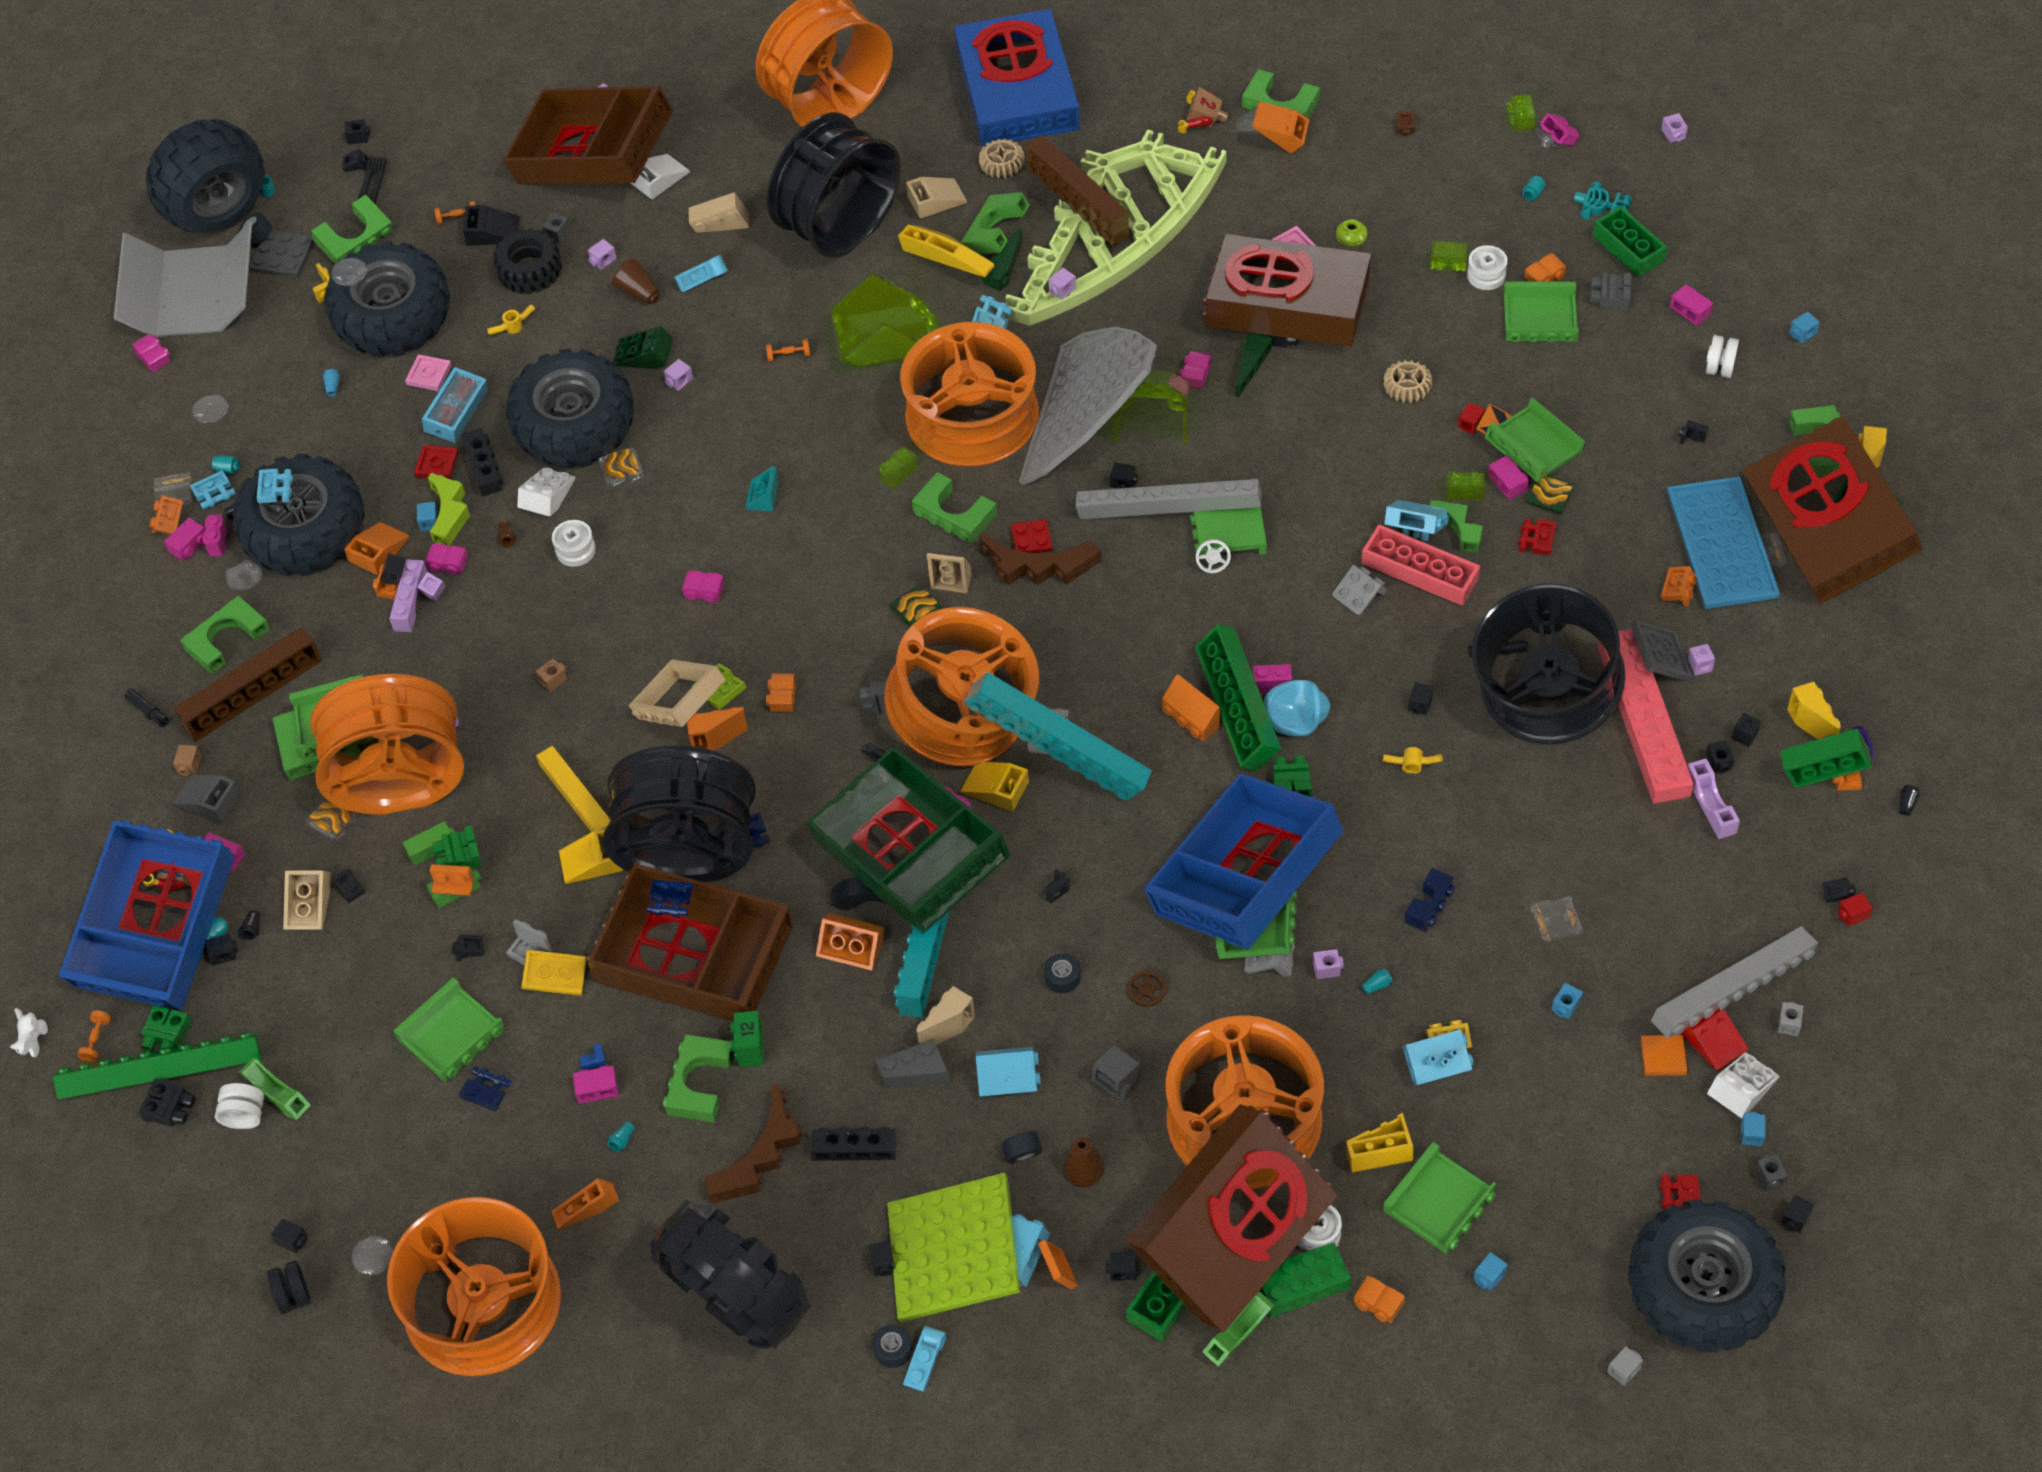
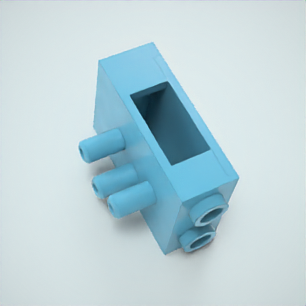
M1397 500L1387 506L1385 525L1402 528V534L1409 536L1410 530H1414V538H1420L1421 536L1422 541H1428L1429 533L1435 534L1447 526L1449 515H1447V509Z
M1461 1030L1402 1046L1414 1086L1473 1070V1058L1470 1053H1467V1038L1464 1033L1462 1034Z
M1033 1047L976 1052L979 1096L1037 1091V1085H1041L1040 1072L1035 1073V1065H1039L1038 1052H1034Z
M1015 1214V1216H1012L1019 1283L1021 1286L1027 1287L1042 1253L1038 1243L1047 1240L1050 1233L1044 1227V1223L1038 1220L1031 1222L1024 1216Z

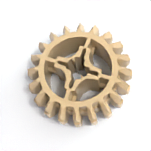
M998 138L997 141L991 140V143H986L985 147H982L979 154V164L986 175L990 174L992 178L996 175L998 179L1000 176H1003L1006 179L1007 175L1012 177L1013 173L1018 174V171L1022 170L1024 152L1017 142L1013 143L1012 139L1007 141L1005 138L1004 140H999Z
M1413 359L1411 362L1404 360L1401 363L1398 361L1396 364H1392L1390 368H1387L1384 375V388H1386V393L1390 395V398L1395 397L1396 402L1402 399L1403 404L1406 400H1409L1411 404L1412 400L1418 402L1420 398L1424 399L1425 395L1429 394L1432 388V377L1429 369H1426V366L1421 365L1420 362L1414 363Z

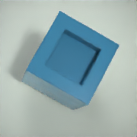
M1807 311L1791 322L1789 333L1794 339L1803 343L1818 333L1820 322Z
M425 502L417 504V522L420 531H430L439 516L436 503Z
M1564 983L1553 1000L1552 1011L1557 1016L1570 1020L1582 1001L1583 992Z
M1757 1112L1744 1113L1741 1121V1144L1763 1146L1765 1140V1115Z
M1490 1252L1475 1270V1282L1481 1288H1487L1492 1291L1506 1274L1508 1264Z

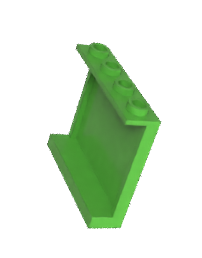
M1505 282L1504 314L1506 341H1578L1579 328H1577L1575 299L1576 282Z
M1534 398L1530 399L1528 407L1503 423L1497 425L1493 422L1490 424L1484 437L1536 482L1577 457L1585 444V441Z
M1260 507L1197 511L1190 514L1191 525H1195V529H1192L1193 540H1197L1195 553L1198 547L1206 540L1217 539L1223 541L1228 546L1230 552L1258 549L1259 555L1266 554L1267 543ZM1210 543V546L1215 549L1222 546L1218 543ZM1207 545L1201 549L1199 555L1206 554L1208 551Z
M362 674L289 694L290 701L294 706L298 746H295V749L301 759L317 755V740L314 738L310 726V718L315 705L334 688L364 677ZM369 736L359 739L346 745L343 748H347L351 745L359 743H366L370 740H374L375 737Z
M294 711L273 717L283 768L290 781L315 773L319 763L317 755L301 759L295 749V746H298ZM358 744L342 748L339 752L360 757L362 750Z
M1297 890L1248 950L1225 942L1216 936V948L1219 959L1291 953L1292 945H1295V936L1292 930L1296 929L1293 915L1296 914V903L1294 900L1297 899Z
M452 978L394 1030V1033L401 1044L446 1082L448 1079L455 1077L458 1070L464 1065L469 1064L479 1051L485 1050L491 1040L499 1037L505 1027L500 1017L496 1019L468 995L455 978Z
M1433 1142L1384 1202L1383 1212L1447 1254L1450 1249L1454 1250L1457 1247L1462 1233H1468L1472 1227L1471 1222L1473 1219H1478L1482 1215L1484 1205L1487 1202L1490 1204L1496 1196V1183L1493 1182L1489 1186L1439 1152L1440 1146Z

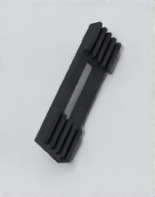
M369 156L366 174L357 200L366 194L374 204L376 203L387 163L386 157L375 158L373 156L372 158ZM372 173H377L372 193L368 195L367 190Z

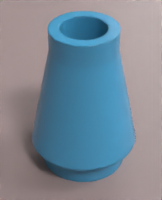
M328 369L323 374L327 396L337 395L341 376L335 369Z

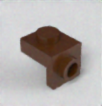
M1414 111L1397 112V133H1401V135H1411V133H1414Z

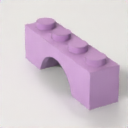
M406 559L389 618L394 631L412 632L416 619V597L419 590L417 587L427 573L424 560Z
M1707 759L1688 764V770L1694 784L1693 792L1717 838L1721 839L1737 834L1740 820L1732 805L1727 806L1722 801L1716 787L1715 774Z

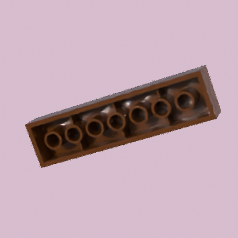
M1043 135L1026 144L1028 171L1038 177L1041 183L1048 186L1051 192L1058 195L1062 202L1068 204L1073 212L1078 213L1083 221L1088 222L1094 231H1098L1104 240L1109 241L1114 246L1129 236V212Z
M300 627L250 660L245 661L236 669L228 672L217 681L212 682L206 688L196 692L187 700L179 703V705L174 707V710L184 730L194 742H197L322 662L316 644L305 629Z

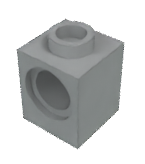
M1794 1002L1782 1003L1777 1033L1793 1036L1799 1035L1803 1005H1798Z
M1625 1346L1609 1364L1607 1373L1625 1386L1641 1369L1643 1360L1638 1352L1630 1350Z

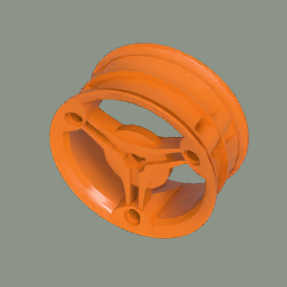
M797 0L778 16L761 42L756 58L757 81L767 95L779 100L785 108L791 111L795 121L802 127L816 117L831 112L842 113L851 119L862 113L873 102L884 86L892 65V42L888 33L878 24L869 22L862 13L857 11L856 6L851 0ZM853 26L851 42L845 56L837 67H832V59L837 48L836 36L838 32ZM799 73L805 76L815 74L818 76L811 89L793 94Z
M982 322L950 324L928 333L917 341L904 358L900 372L901 388L907 403L905 411L906 427L916 446L933 459L946 464L964 467L992 464L1011 456L1022 448L1032 436L1039 417L1038 401L1034 393L1036 367L1029 348L1012 332L1002 327ZM991 367L1006 371L1018 380L1012 383L997 378ZM944 372L942 388L932 397L927 398L916 395L927 381ZM986 400L1011 403V406L1002 413L980 421L957 422L939 417V415L957 405L974 406Z
M951 607L931 612L917 620L906 631L898 647L896 664L889 673L884 691V704L889 722L906 745L927 759L951 766H974L982 762H989L1006 752L1016 741L1018 735L1004 730L1001 725L989 721L986 717L981 716L979 712L972 710L973 715H970L969 708L964 704V701L974 682L987 672L994 675V672L1001 667L1010 676L1017 690L1035 699L1039 686V669L1034 652L1017 629L1002 618L989 612L968 607ZM958 645L974 649L982 654L968 650H957L946 655L928 649V647ZM916 666L935 676L942 693L957 702L962 716L958 724L936 716L917 699L908 680V675Z
M405 674L366 676L344 683L328 692L315 705L310 718L311 731L317 740L316 752L319 763L316 768L315 778L320 793L329 802L352 812L372 815H385L426 807L448 795L458 785L464 772L463 757L456 747L457 734L454 726L457 720V707L451 694L433 681ZM418 734L431 738L435 742L416 751L413 746L401 742L400 739ZM373 736L379 739L376 744L363 750L360 757L339 752L346 745L365 737Z
M1258 1016L1225 1017L1209 1022L1192 1032L1173 1054L1166 1075L1167 1129L1170 1141L1179 1158L1187 1166L1209 1141L1211 1133L1221 1127L1238 1105L1242 1104L1245 1106L1251 1105L1257 1110L1263 1109L1268 1114L1294 1119L1295 1129L1286 1137L1291 1139L1296 1145L1294 1148L1303 1153L1309 1160L1316 1149L1321 1134V1106L1324 1095L1323 1073L1315 1053L1301 1036L1287 1026ZM1232 1054H1239L1241 1063L1234 1064ZM1246 1054L1265 1056L1284 1064L1303 1080L1308 1090L1297 1097L1277 1089L1271 1075L1262 1067L1251 1064ZM1227 1055L1228 1067L1217 1076L1214 1082V1101L1200 1115L1184 1111L1180 1100V1089L1184 1081L1203 1064ZM1219 1111L1221 1112V1113H1220L1219 1115H1217L1214 1119H1212L1209 1123H1207V1121H1208L1209 1119H1211L1214 1115H1216ZM1271 1168L1259 1169L1247 1175L1245 1182L1251 1189L1267 1187L1277 1177V1172Z
M470 1197L453 1200L433 1208L418 1218L406 1230L397 1243L389 1262L387 1275L389 1298L395 1313L405 1325L412 1345L426 1361L452 1374L485 1376L507 1370L519 1364L541 1346L551 1332L558 1316L561 1302L560 1280L557 1270L548 1256L542 1234L530 1217L520 1209L504 1201L486 1197ZM483 1237L511 1241L530 1253L529 1271L504 1275L502 1271L491 1265L479 1264L469 1267L455 1257L456 1245L470 1239ZM450 1262L460 1271L456 1276L447 1267ZM441 1270L451 1282L447 1291V1303L456 1319L451 1338L423 1332L418 1325L415 1314V1297L419 1282L424 1273H433ZM530 1293H537L529 1308L516 1322L500 1333L474 1341L481 1326L491 1324L499 1319L506 1312L510 1301ZM466 1325H468V1329L462 1341L461 1337L463 1335Z

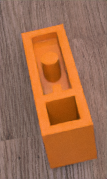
M597 1178L553 1209L551 1213L557 1229H561L604 1212L617 1203L619 1198L613 1183Z

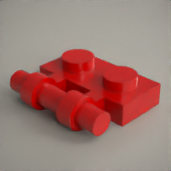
M1525 519L1524 524L1521 526L1522 536L1518 541L1519 551L1525 552L1528 546H1532V553L1550 555L1556 522L1538 519L1536 525L1532 524L1531 519ZM1535 533L1534 538L1529 537V534Z
M1669 1174L1661 1175L1660 1190L1663 1191V1209L1672 1205L1680 1207L1683 1206L1685 1201L1700 1199L1698 1175H1676V1182L1670 1181ZM1671 1192H1677L1678 1200L1672 1199Z

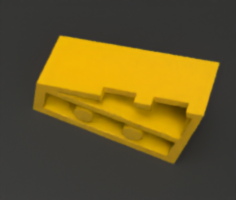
M1403 1113L1397 1115L1396 1119L1388 1123L1386 1121L1381 1123L1380 1127L1371 1132L1368 1130L1346 1141L1347 1159L1352 1173L1413 1161V1144Z

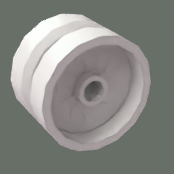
M1487 245L1474 249L1469 255L1467 278L1470 284L1481 290H1492L1501 286L1506 279L1507 256L1505 252L1498 247Z
M1714 335L1707 355L1706 374L1715 375L1719 365H1722L1721 376L1731 378L1739 339L1729 338L1726 348H1723V336Z
M568 520L559 524L553 531L552 542L556 556L561 563L571 567L581 566L593 558L596 546L592 531L585 522Z
M231 1083L222 1086L219 1090V1104H217L215 1112L216 1121L226 1127L235 1129H250L258 1126L261 1119L262 1111L260 1109L263 1106L264 1093L257 1087L248 1084Z
M1330 1205L1297 1244L1299 1248L1304 1252H1308L1333 1242L1337 1247L1341 1238L1342 1228L1341 1216L1338 1211Z

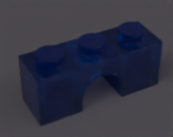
M1432 868L1423 882L1422 890L1423 893L1429 895L1432 899L1421 901L1414 898L1405 912L1404 922L1424 932L1428 930L1429 926L1433 927L1437 920L1436 914L1438 911H1443L1446 905L1445 899L1447 896L1451 897L1454 892V877Z

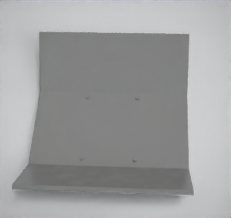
M249 221L225 246L164 251L127 233H123L114 320L143 333L151 334L153 337L223 331L246 308L252 221Z

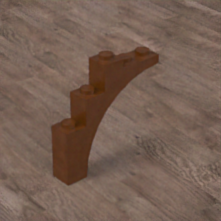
M987 534L979 537L981 552L991 558L993 564L997 566L996 574L1001 581H1005L1008 585L1025 574L1030 581H1034L1037 585L1055 574L1058 580L1069 584L1101 562V551L1090 540L1065 551L1033 554L1007 548L994 541Z
M779 1084L771 1085L772 1104L770 1117L763 1134L748 1154L730 1167L705 1176L711 1204L760 1192L758 1186L762 1184L760 1173L780 1168L779 1161L783 1160L780 1149L800 1145L799 1137L803 1136L801 1125H796L795 1117L790 1118L788 1108L784 1109L783 1103H786L787 1100L785 1091H780Z

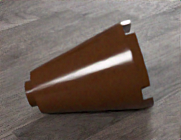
M630 258L619 266L621 269L619 273H614L612 284L616 288L647 304L655 303L659 299V290L636 259Z
M1080 1137L1073 1141L1063 1163L1065 1178L1077 1187L1095 1185L1104 1174V1161L1092 1142L1085 1137Z

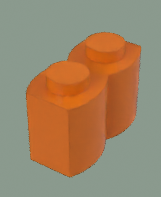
M1551 253L1527 267L1524 278L1529 282L1559 281L1565 276L1566 265Z
M772 673L771 679H768L770 695H766V705L770 706V712L794 711L795 673Z
M1367 1275L1354 1295V1302L1360 1310L1373 1312L1379 1321L1392 1323L1405 1303V1296Z

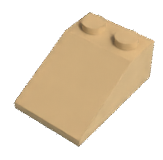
M927 553L931 589L960 593L968 592L971 580V566L964 557Z
M323 870L285 871L284 930H323L330 895L331 872Z

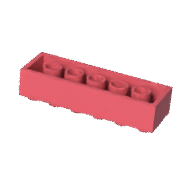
M1382 525L1377 526L1362 550V565L1462 606L1479 580L1480 565Z

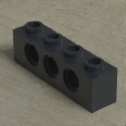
M482 428L462 433L464 446L481 496L502 491L501 484L504 481L501 473L497 474V470H499L497 460H492L495 455L492 447H488V444H490L488 434H484Z
M846 1127L839 1129H813L811 1136L812 1160H895V1129L889 1127H881L880 1129H870L867 1127L859 1129H849ZM833 1141L837 1142L835 1145H829ZM853 1141H857V1142H858V1143L855 1144V1145H850V1143L853 1142ZM873 1141H878L875 1145L870 1144Z

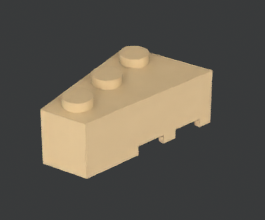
M733 192L689 207V224L696 233L750 228L749 212L737 194Z

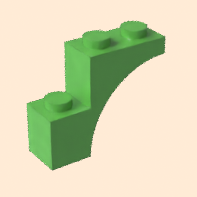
M1431 500L1430 506L1447 509V515H1449L1448 525L1458 535L1460 551L1478 554L1483 526L1466 523L1468 505Z
M252 1058L239 1071L251 1086L257 1087L264 1093L265 1101L275 1103L289 1118L297 1120L311 1106L299 1091L280 1081L256 1058Z
M1258 1291L1224 1333L1219 1332L1203 1350V1353L1219 1367L1256 1330L1275 1305Z

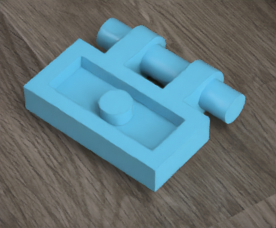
M982 295L980 301L985 303L984 307L977 306L972 322L988 323L1006 329L1009 320L1004 318V314L1011 315L1013 309L1008 307V304L995 301V298ZM991 307L998 309L997 313L990 311Z
M278 469L259 470L258 503L277 502V496H282L283 502H289V497L292 495V489L290 488V484L293 482L292 471L285 469L284 474H279ZM278 483H283V487H278Z
M223 470L190 485L198 502L203 499L206 500L200 503L203 510L208 507H215V504L223 500L227 501L230 497L236 495L233 488L226 491L227 488L231 487V484ZM218 492L221 493V494H219V495H217V496L211 498L212 495H214V494H216V493H218Z

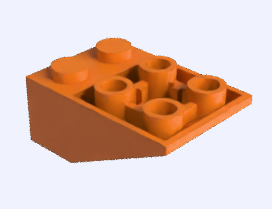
M1259 101L1252 128L1292 154L1304 145L1309 119L1298 111Z
M379 522L356 535L344 550L350 563L379 575L380 566L384 563L388 553L396 555L410 538V535Z
M733 707L720 711L714 710L701 714L695 713L687 721L691 746L712 751L717 750L748 730L743 707Z

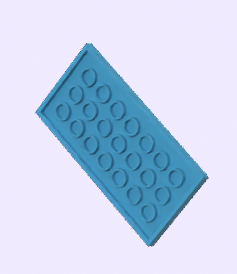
M1740 476L1667 487V494L1692 571L1696 574V584L1704 609L1779 598L1780 593Z

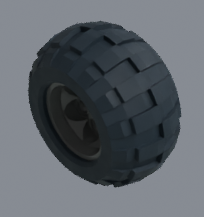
M197 120L183 125L170 133L151 155L150 164L146 170L148 196L159 215L173 226H177L186 232H212L234 223L253 206L264 184V161L257 144L241 128L223 120Z

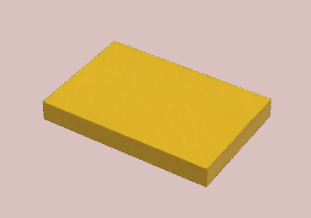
M527 950L522 989L582 996L587 956Z

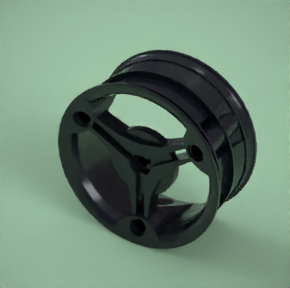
M831 112L818 116L801 128L781 153L768 185V214L773 223L778 227L795 231L800 238L810 241L819 254L829 258L844 256L875 232L887 215L900 183L901 160L899 153L888 141L873 139L868 132L858 129L854 122L842 113ZM845 177L841 187L839 188L835 196L832 198V200L818 214H816L823 200L830 193H833L838 189L840 181Z
M1552 583L1521 588L1505 596L1491 607L1476 630L1473 639L1472 658L1476 675L1480 681L1483 702L1496 723L1511 735L1538 744L1570 742L1595 731L1609 719L1617 708L1625 687V667L1620 653L1619 632L1608 609L1589 593L1572 586ZM1567 624L1587 630L1606 649L1610 661L1603 669L1598 680L1581 672L1576 656L1570 650L1558 645L1556 632L1563 629ZM1530 628L1532 631L1540 634L1539 647L1529 654L1524 661L1522 677L1505 690L1492 678L1494 662L1502 647L1513 636ZM1545 634H1552V645L1546 646ZM1570 693L1585 697L1570 706L1554 710H1531L1518 706L1535 697L1544 700H1556Z
M659 746L640 750L626 756L616 763L610 771L607 787L612 801L609 806L610 822L603 834V848L607 856L623 870L628 872L636 863L697 881L711 882L734 874L743 868L751 858L753 843L748 831L751 822L749 808L755 798L756 786L749 771L736 760L721 753L699 747ZM660 808L670 811L669 814L659 816L654 820L637 814ZM709 813L722 819L705 823L701 819L694 817V815Z

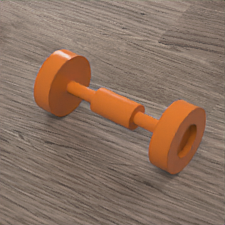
M470 201V206L476 205L475 201ZM440 208L434 209L438 225H443V217L451 216L452 218L462 216L465 213V210L457 209L450 211V213L441 214Z
M802 339V347H783L781 350L772 351L771 344H767L768 362L774 361L773 354H791L799 350H804L805 357L810 356L808 339Z
M98 1010L92 1011L90 1020L96 1023V1026L90 1034L88 1040L90 1043L89 1047L79 1048L77 1057L83 1061H97L99 1054L92 1048L99 1037L100 1025H109L111 1016L108 1013Z

